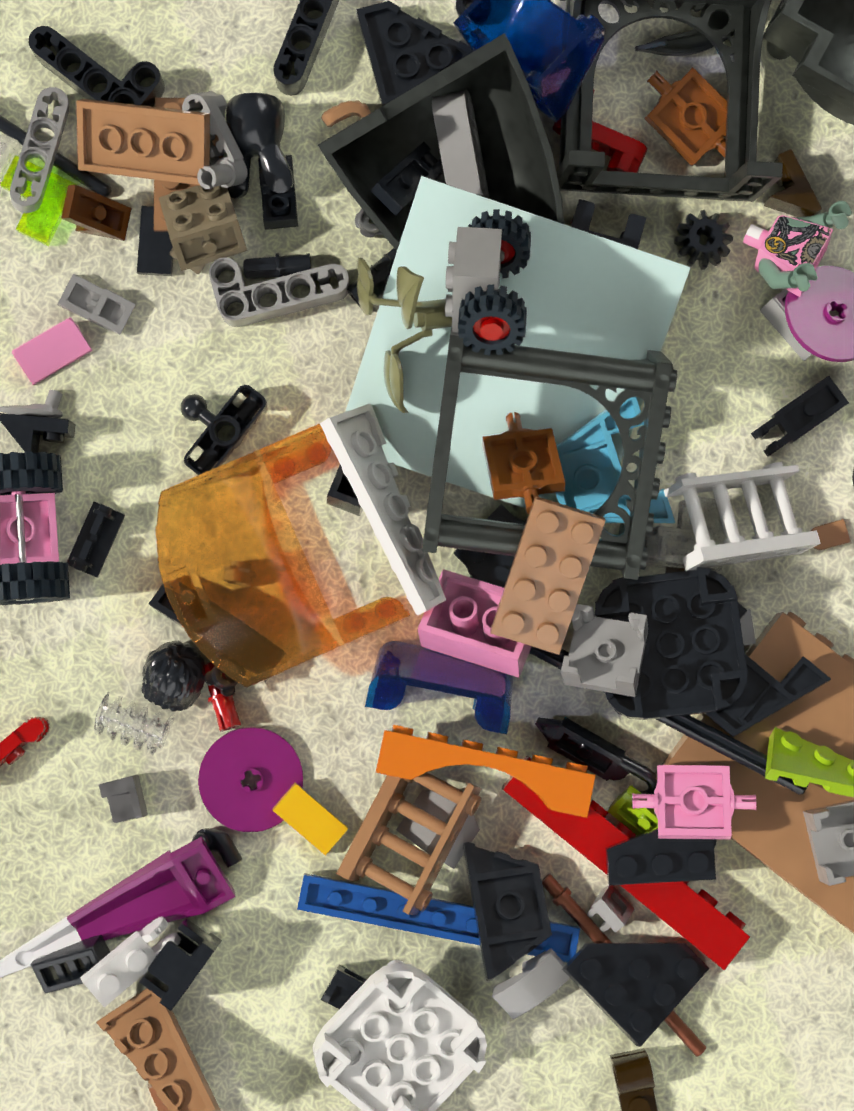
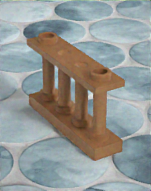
M428 772L412 780L387 775L336 874L350 881H358L360 877L367 876L408 899L403 909L404 913L417 915L419 911L423 912L433 896L430 889L468 815L473 816L481 803L482 797L478 795L482 788L468 783L463 792ZM415 781L456 803L457 806L448 823L407 802L403 793L408 783ZM400 813L440 835L441 837L433 853L430 855L390 833L387 824L392 814ZM383 844L424 867L415 887L372 863L373 859L370 857L376 845L380 846Z

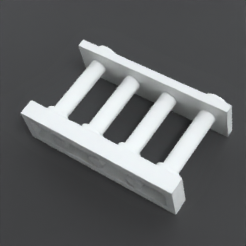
M776 462L766 465L759 470L697 477L696 473H687L675 478L676 483L664 490L665 497L684 496L697 543L694 545L695 550L682 557L685 570L689 571L696 570L697 567L709 568L801 554L821 544L817 530L802 532L801 528H797L784 480L799 472L798 465L783 466L782 462ZM757 485H771L784 530L781 536H774L773 532L768 530L756 488ZM742 488L755 536L752 537L753 540L745 541L744 536H740L727 489ZM713 491L726 540L723 541L724 544L716 545L715 540H710L698 493Z

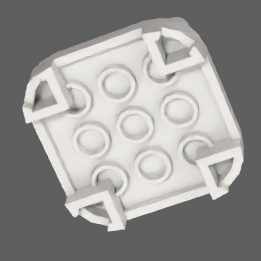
M392 960L386 966L373 973L323 1026L315 1039L312 1049L319 1078L325 1086H333L362 1111H436L473 1070L480 1073L486 1063L487 1043L481 1024L467 1008L422 970L411 964H405L401 960Z

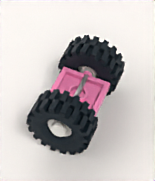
M0 453V605L33 604L62 601L70 598L68 563L59 562L55 494L63 491L61 456L55 453Z

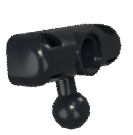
M242 385L217 415H214L207 409L206 400L202 396L197 394L186 396L181 402L182 415L190 421L200 420L207 426L184 456L186 466L203 479L211 478L218 467L241 444L243 438L256 423L261 413L266 410L267 401L264 396L251 386ZM239 393H242L246 399L237 408L233 401ZM231 425L235 427V435L231 440H219L218 432L223 426ZM199 446L204 451L194 461L190 455Z

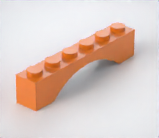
M393 725L392 731L384 730L375 773L412 780L428 771L445 766L468 764L490 767L505 772L523 782L538 795L548 809L586 818L588 816L596 776L587 773L588 766L567 762L566 769L552 766V758L532 754L531 761L517 758L518 751L497 747L496 754L482 751V743L462 740V745L457 746L447 743L449 736L428 732L426 739L413 736L414 729Z

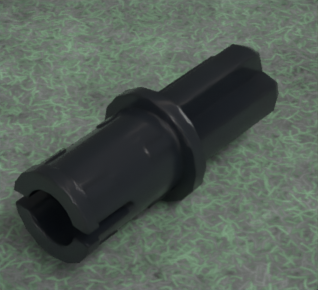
M276 253L275 257L249 258L243 262L246 279L282 277L311 269L310 253L280 256L279 253Z

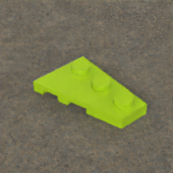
M777 727L774 728L769 736L765 779L777 781L779 776L791 778L794 785L807 787L810 782L822 785L829 793L854 798V760L835 753L829 747L819 746L802 739L794 732H786Z

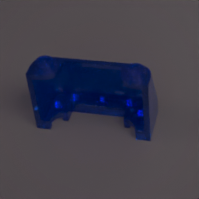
M475 0L453 22L473 52L505 33L528 82L536 107L554 122H558L568 111L605 40L602 34L605 28L596 17L591 14L588 17L580 14L575 19L551 0Z
M390 641L379 649L368 688L365 707L391 710L402 702L406 685L474 698L472 709L475 710L477 723L485 730L507 735L511 716L513 676L439 653L420 645Z

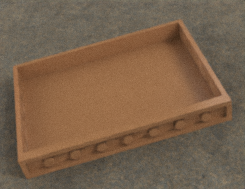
M784 612L776 613L756 639V644L750 647L746 655L779 682L785 678L803 656L830 677L831 680L735 736L734 739L767 755L769 736L774 728L777 727L786 732H794L802 739L819 746L829 747L835 753L854 760V659L846 654L843 657L838 655L831 649L834 644L819 633H816L815 636L804 628L806 623L792 612H788L787 615ZM701 713L696 718L729 735L706 714ZM684 734L661 765L730 766V784L734 795H756V810L734 809L731 818V839L854 934V876L845 877L846 882L831 886L819 881L803 811L851 801L854 798L829 793L822 785L809 783L805 793L797 794L772 780L765 779V776Z

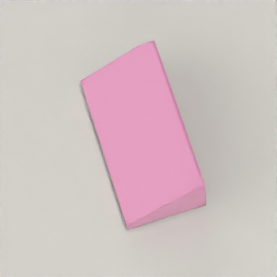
M70 317L14 349L12 354L30 382L35 385L90 353L92 349L76 322Z

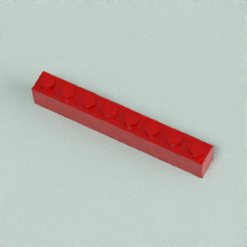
M526 756L524 760L531 761V758ZM512 776L502 786V790L605 874H607L606 848L636 836L635 833L621 822L615 827L606 820L605 817L609 812L593 799L590 802L586 818L548 809L536 793ZM690 881L620 885L723 970L727 968L750 938L742 930L746 925L742 920L730 911L724 916L715 908L718 901L703 889L697 894L687 885Z

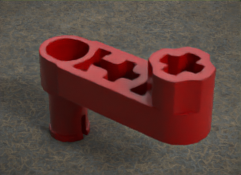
M561 109L552 127L559 135L561 131ZM592 121L591 149L605 152V155L611 157L606 170L638 173L647 153V147L634 138Z

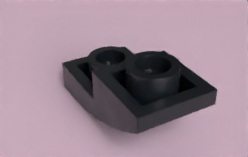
M292 155L285 156L293 175V185L285 193H276L267 186L260 158H258L265 230L299 227Z

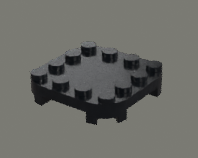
M697 567V570L640 576L638 580L621 577L612 580V583L602 590L598 600L595 602V617L629 622V613L647 615L648 635L636 696L632 697L605 692L608 702L619 715L629 719L648 720L710 713L729 708L740 699L747 684L748 669L738 609V597L734 585H731L723 575L711 570V568Z

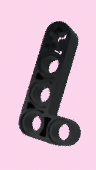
M339 0L299 1L273 68L277 88L283 94L297 95L304 89ZM317 10L323 13L319 18L311 19L306 16L310 11ZM302 40L310 43L309 47L303 50L294 47L297 42ZM292 61L295 62L294 69L296 76L290 75L293 68ZM284 75H290L289 79H284Z
M49 26L36 27L29 35L28 43L37 60L85 99L154 107L155 98H161L165 91V84L160 71L151 62L142 61L137 63L120 81ZM45 44L49 47L53 45L57 52L56 57L50 49L44 46ZM72 63H81L78 70L67 72L68 66ZM152 77L155 79L154 83L149 87L140 86V83L145 78ZM97 84H107L104 91L99 93L93 92Z

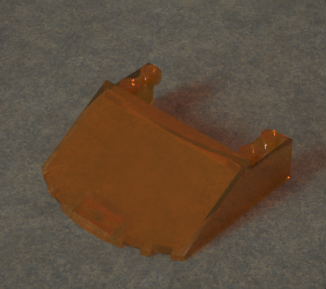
M320 423L165 489L160 493L155 532L158 565L169 602L184 630L200 651L218 669L246 688L340 650L410 617L408 609L405 610L401 602L392 597L380 598L335 619L331 616L274 486L276 483L327 461L331 454V445L328 443Z

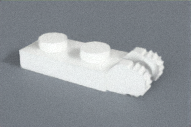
M158 917L141 931L134 932L80 977L84 985L103 1007H106L148 971L149 966L168 941H172L176 945L180 943L181 938L174 932L165 936L164 939L160 940L152 948L148 945L147 942L157 938L166 929L168 922L164 917Z

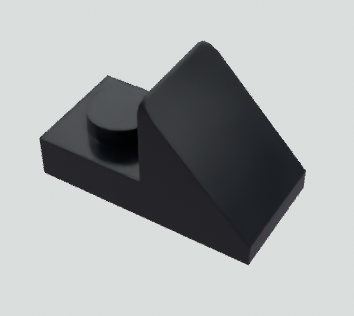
M0 413V422L24 452L38 453L40 435H43L44 441L64 443V437L74 438L76 424L68 419Z

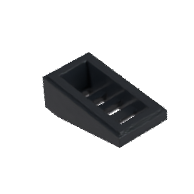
M97 935L33 960L30 965L46 994L83 984L80 977L107 956L110 951L103 936ZM79 958H81V961L85 968L81 969V965L78 961ZM64 962L67 963L69 970L71 972L70 974L67 973V970L63 964ZM50 966L54 967L59 977L58 979L54 980L49 968Z

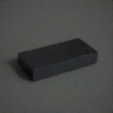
M141 206L137 274L172 276L173 257L170 255V251L173 246L168 231H154V206Z

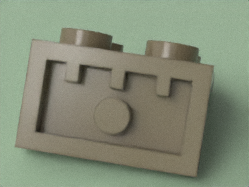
M201 185L181 191H174L159 198L169 237L181 271L247 251L228 188L217 186L212 189H204Z

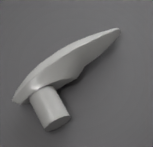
M49 390L45 404L0 407V412L58 419L63 416L62 412L58 410L63 394L56 390Z

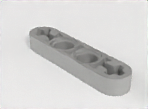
M45 88L38 95L10 186L12 205L22 213L35 212L42 204L69 114L68 97L59 88ZM53 100H57L59 106H55L52 114L53 119L48 118V104H51ZM41 128H48L54 133V136L50 141L42 142L34 136L36 131ZM32 158H39L43 160L45 166L41 171L32 172L26 168L25 164ZM28 180L32 182V196L28 197L27 201H22L20 194L25 193Z

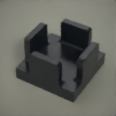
M185 919L178 927V930L181 931L177 932L181 938L180 943L176 945L174 942L168 941L149 966L148 972L139 981L143 986L160 997L161 1001L159 1003L172 1011L222 941L214 934L206 933L188 919Z

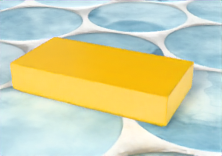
M296 782L272 808L278 816L325 856L348 830V827Z

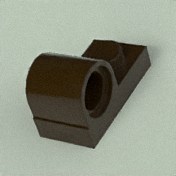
M645 1049L610 1055L621 1111H658L653 1090L655 1084L652 1068Z

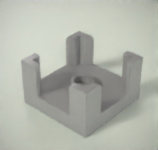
M577 604L572 616L574 632L569 656L564 655L561 668L564 685L635 697L648 635L647 615L629 613V622L595 617L592 606Z
M854 800L803 811L819 881L829 886L846 882L845 877L854 876Z

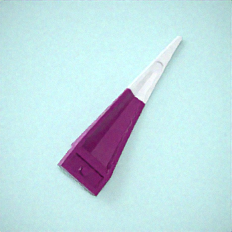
M200 837L173 852L168 850L0 960V978L30 967L33 960L93 936L102 935L106 941L142 930L153 920L161 916L167 922L204 914L234 898V889L203 838Z

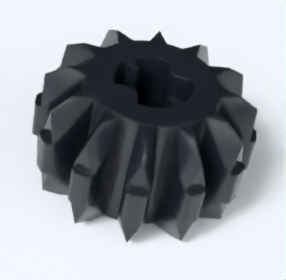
M701 210L698 218L690 213L685 219L686 224L679 223L676 230L680 235L675 237L674 244L682 247L677 253L679 258L687 254L690 256L687 261L688 267H692L696 260H699L701 270H705L709 262L714 266H718L721 263V257H727L730 253L727 245L733 241V236L725 233L730 225L728 222L720 225L717 223L720 217L719 213H715L711 219H708L707 212ZM702 234L708 237L705 245L699 243Z

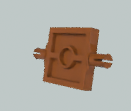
M693 67L681 80L674 82L672 85L656 71L647 82L661 96L655 108L644 119L691 166L696 164L705 153L714 148L725 158L727 101Z
M514 412V420L512 413L506 416L509 431L499 435L483 436L482 446L494 500L524 497L526 511L529 514L535 496L565 491V479L552 428L539 430L523 429L520 414Z

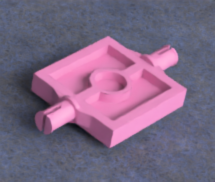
M657 765V785L654 794L632 793L633 809L654 808L658 819V839L731 840V818L734 809L756 810V795H734L730 784V766Z

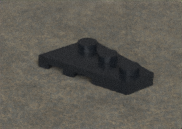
M657 828L606 848L608 885L716 880L714 839H658Z

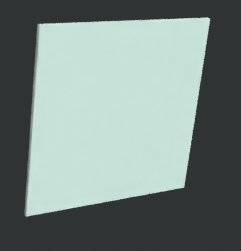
M421 176L382 299L398 300L396 281L397 269L400 266H405L413 273L424 277L417 302L446 299V294L452 295V292H448V289H446L447 266H454V264H448L449 242H456L457 228L468 227L469 224L472 225V219L476 216L481 219L482 212L488 211L489 215L493 216V209H500V215L505 216V212L508 210L512 212V219L517 215L523 218L522 224L527 222L529 232H531L530 258L527 260V266L524 269L520 267V273L515 276L509 271V278H502V273H500V286L507 287V294L512 290L517 292L518 299L523 298L525 307H527L526 333L520 346L625 360L646 359L647 350L661 351L691 267ZM380 305L345 412L371 403L386 441L382 448L388 463L394 462L397 466L432 477L452 327L432 329V336L424 337L400 350L398 357L403 369V404L409 412L402 413L391 401L385 386L384 355L385 351H391L392 346L421 332L422 329L421 327L415 328L414 323L411 329L405 328L401 316V307ZM460 372L446 482L493 497L482 446V437L499 435L509 431L506 416L509 413H512L513 420L514 412L520 414L523 429L539 430L552 428L557 446L606 409L590 395L572 387ZM590 385L595 390L598 388V385ZM616 388L617 393L606 389V398L614 401L617 395L625 389ZM637 397L639 407L641 408L643 399ZM633 428L629 429V437L632 433ZM620 433L611 435L619 462L621 463L623 446ZM556 493L538 495V497L559 503ZM524 497L500 499L526 508Z

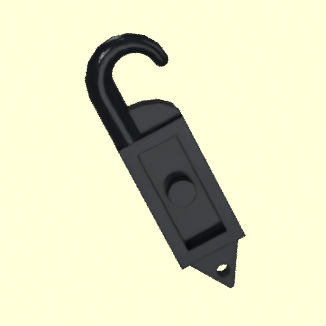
M538 717L535 725L549 742L548 748L576 764L588 766L587 770L606 781L609 779L613 781L621 780L631 773L647 783L648 789L640 791L642 794H654L657 785L656 774L647 766L625 754L626 751L567 717H564L563 720Z

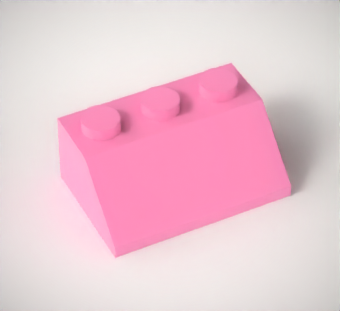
M443 569L439 582L446 601L424 612L418 626L421 647L519 678L531 646L490 634L504 588Z

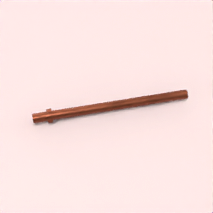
M551 874L542 879L543 887L553 897L552 902L556 906L560 905L594 943H612L570 896L572 892L568 887L563 888ZM673 1010L664 1021L696 1057L700 1056L706 1050V1046Z

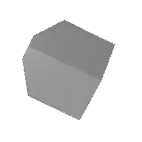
M422 790L413 805L448 823L457 806L456 803L430 790ZM468 815L444 862L453 869L464 854L463 844L472 842L480 830L474 815ZM407 817L403 818L396 829L430 855L433 853L441 837Z

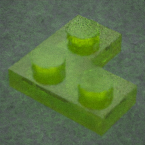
M16 155L0 184L7 191H10L19 157ZM29 161L25 164L26 168L32 172H38L43 169ZM51 172L41 206L35 212L23 213L15 230L22 235L49 246L62 221L61 216L68 185L77 184ZM27 180L26 191L24 194H20V197L27 199L32 196V182Z

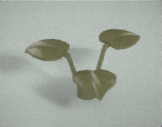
M360 257L357 263V292L364 314L367 316L372 315L373 304L401 307V316L405 328L411 329L414 323L415 328L421 327L422 329L421 332L392 346L391 351H385L384 381L388 395L393 404L402 413H409L403 404V369L398 357L401 349L424 337L432 336V329L452 327V317H445L446 299L417 302L424 277L413 273L405 266H400L397 269L396 289L398 300L378 298L373 293L374 282L371 270L367 262Z

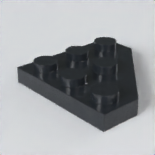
M390 1L356 9L382 106L473 52L472 47L461 41L458 43L442 34V30L419 17L416 19L401 11V7Z
M585 943L562 968L578 987L638 1047L645 1043L710 969L686 943Z

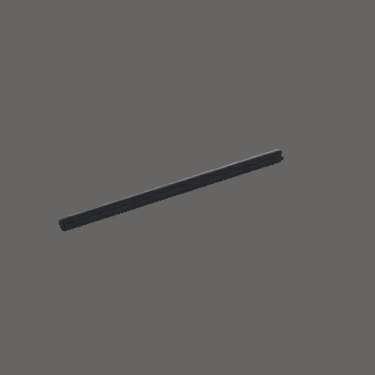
M531 646L529 652L560 670L564 655L569 656V652L562 648L559 655ZM690 715L656 719L765 776L767 755ZM779 776L778 780L774 781L797 794H803L807 787L794 785L791 778Z

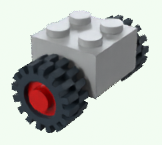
M493 209V216H490L488 211L482 212L481 219L477 216L472 219V225L458 227L456 242H449L448 264H454V266H447L446 289H448V292H452V295L446 294L445 317H452V332H458L459 338H463V344L466 347L473 344L472 351L478 353L482 348L484 349V355L490 356L491 350H496L497 355H503L504 348L509 352L515 350V344L520 346L526 333L527 307H525V301L523 298L518 299V293L514 290L507 294V287L500 286V273H502V278H509V271L515 276L520 273V267L524 269L527 266V260L530 258L531 232H529L527 222L522 224L523 218L517 215L512 219V212L506 210L505 216L500 215V209Z

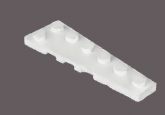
M371 403L330 417L320 423L326 439L339 460L343 473L348 478L358 498V502L364 510L375 536L379 540L391 568L396 573L416 615L424 613L446 601L428 552H422L423 538L419 527L410 522L408 508L411 506L406 495L399 493L394 477L398 476L394 462L388 463L382 445L386 444Z

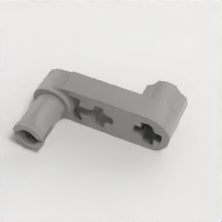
M213 91L188 95L182 105V110L210 113V166L200 168L197 174L198 182L204 189H212L217 186L228 188L240 185L247 177V168L243 161L244 157L224 119L227 107L226 100L222 94H216ZM215 135H217L219 138V141H217L216 146H214L212 142L215 139ZM224 153H227L228 157H224L221 159L219 158V156L225 155Z

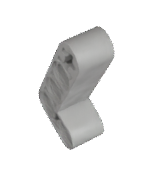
M463 90L433 97L432 111L446 184L490 199L474 108L469 91Z
M227 257L219 258L211 264L209 269V276L218 310L224 322L232 327H242L340 301L348 295L347 288L350 285L346 269L338 264H327L245 286L240 268L233 259ZM225 270L233 271L235 273L234 279L229 283L219 282L218 277L221 272ZM336 277L337 281H339V287L332 289L329 278ZM316 280L319 281V285L322 292L320 294H317L316 285L314 283V281ZM299 285L308 286L310 293L304 298H296L292 295L295 287ZM265 294H274L277 297V301L271 307H263L259 304L261 297ZM239 302L244 305L243 311L239 315L230 316L227 314V308L230 304Z

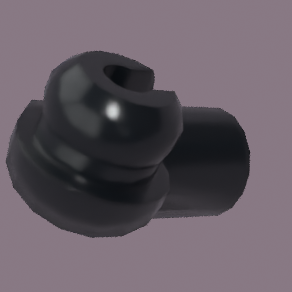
M205 828L199 830L193 836L192 841L202 837L210 851L219 852L227 868L243 859L229 834L225 831Z

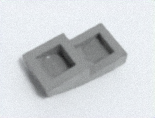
M75 274L70 278L58 302V306L119 335L136 305L106 288L102 289Z
M549 949L523 962L522 973L494 986L492 997L512 1019H515L543 1002L570 978L562 970L566 964L552 949Z

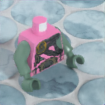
M838 201L829 208V212L813 216L788 217L781 215L777 217L769 231L751 224L743 243L758 249L754 268L761 274L770 288L787 289L800 297L804 291L810 288L809 281L818 279L815 270L827 251L833 229H831L833 224L837 229H845L849 224L847 216H850L852 211L847 202Z

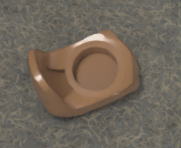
M359 100L346 101L325 111L321 119L327 127H332L334 124L352 116L363 118L370 114L371 111L365 103H361Z

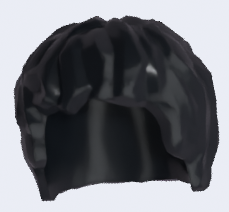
M178 640L164 643L156 650L150 651L142 672L143 683L141 691L144 694V698L149 702H154L155 705L161 706L162 709H170L173 712L177 710L182 711L192 706L200 696L205 683V662L196 648L191 647L189 643L183 644Z

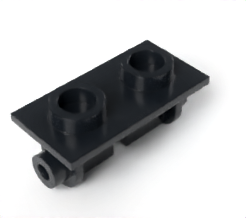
M93 501L66 562L68 566L98 578L125 514Z

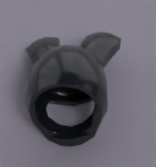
M243 93L232 97L227 104L226 123L244 157L243 161L247 168L246 180L240 185L228 187L231 198H242L247 194L249 190L251 158L254 156L260 157L265 182L272 191L285 193L293 185L292 171L280 149L285 122L284 106L275 96L265 93Z

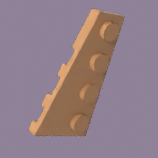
M146 988L96 1022L113 1039L114 1045L119 1051L126 1055L133 1063L139 1075L157 1092L156 1095L169 1111H220L219 1105L173 1011L159 1003L161 998Z

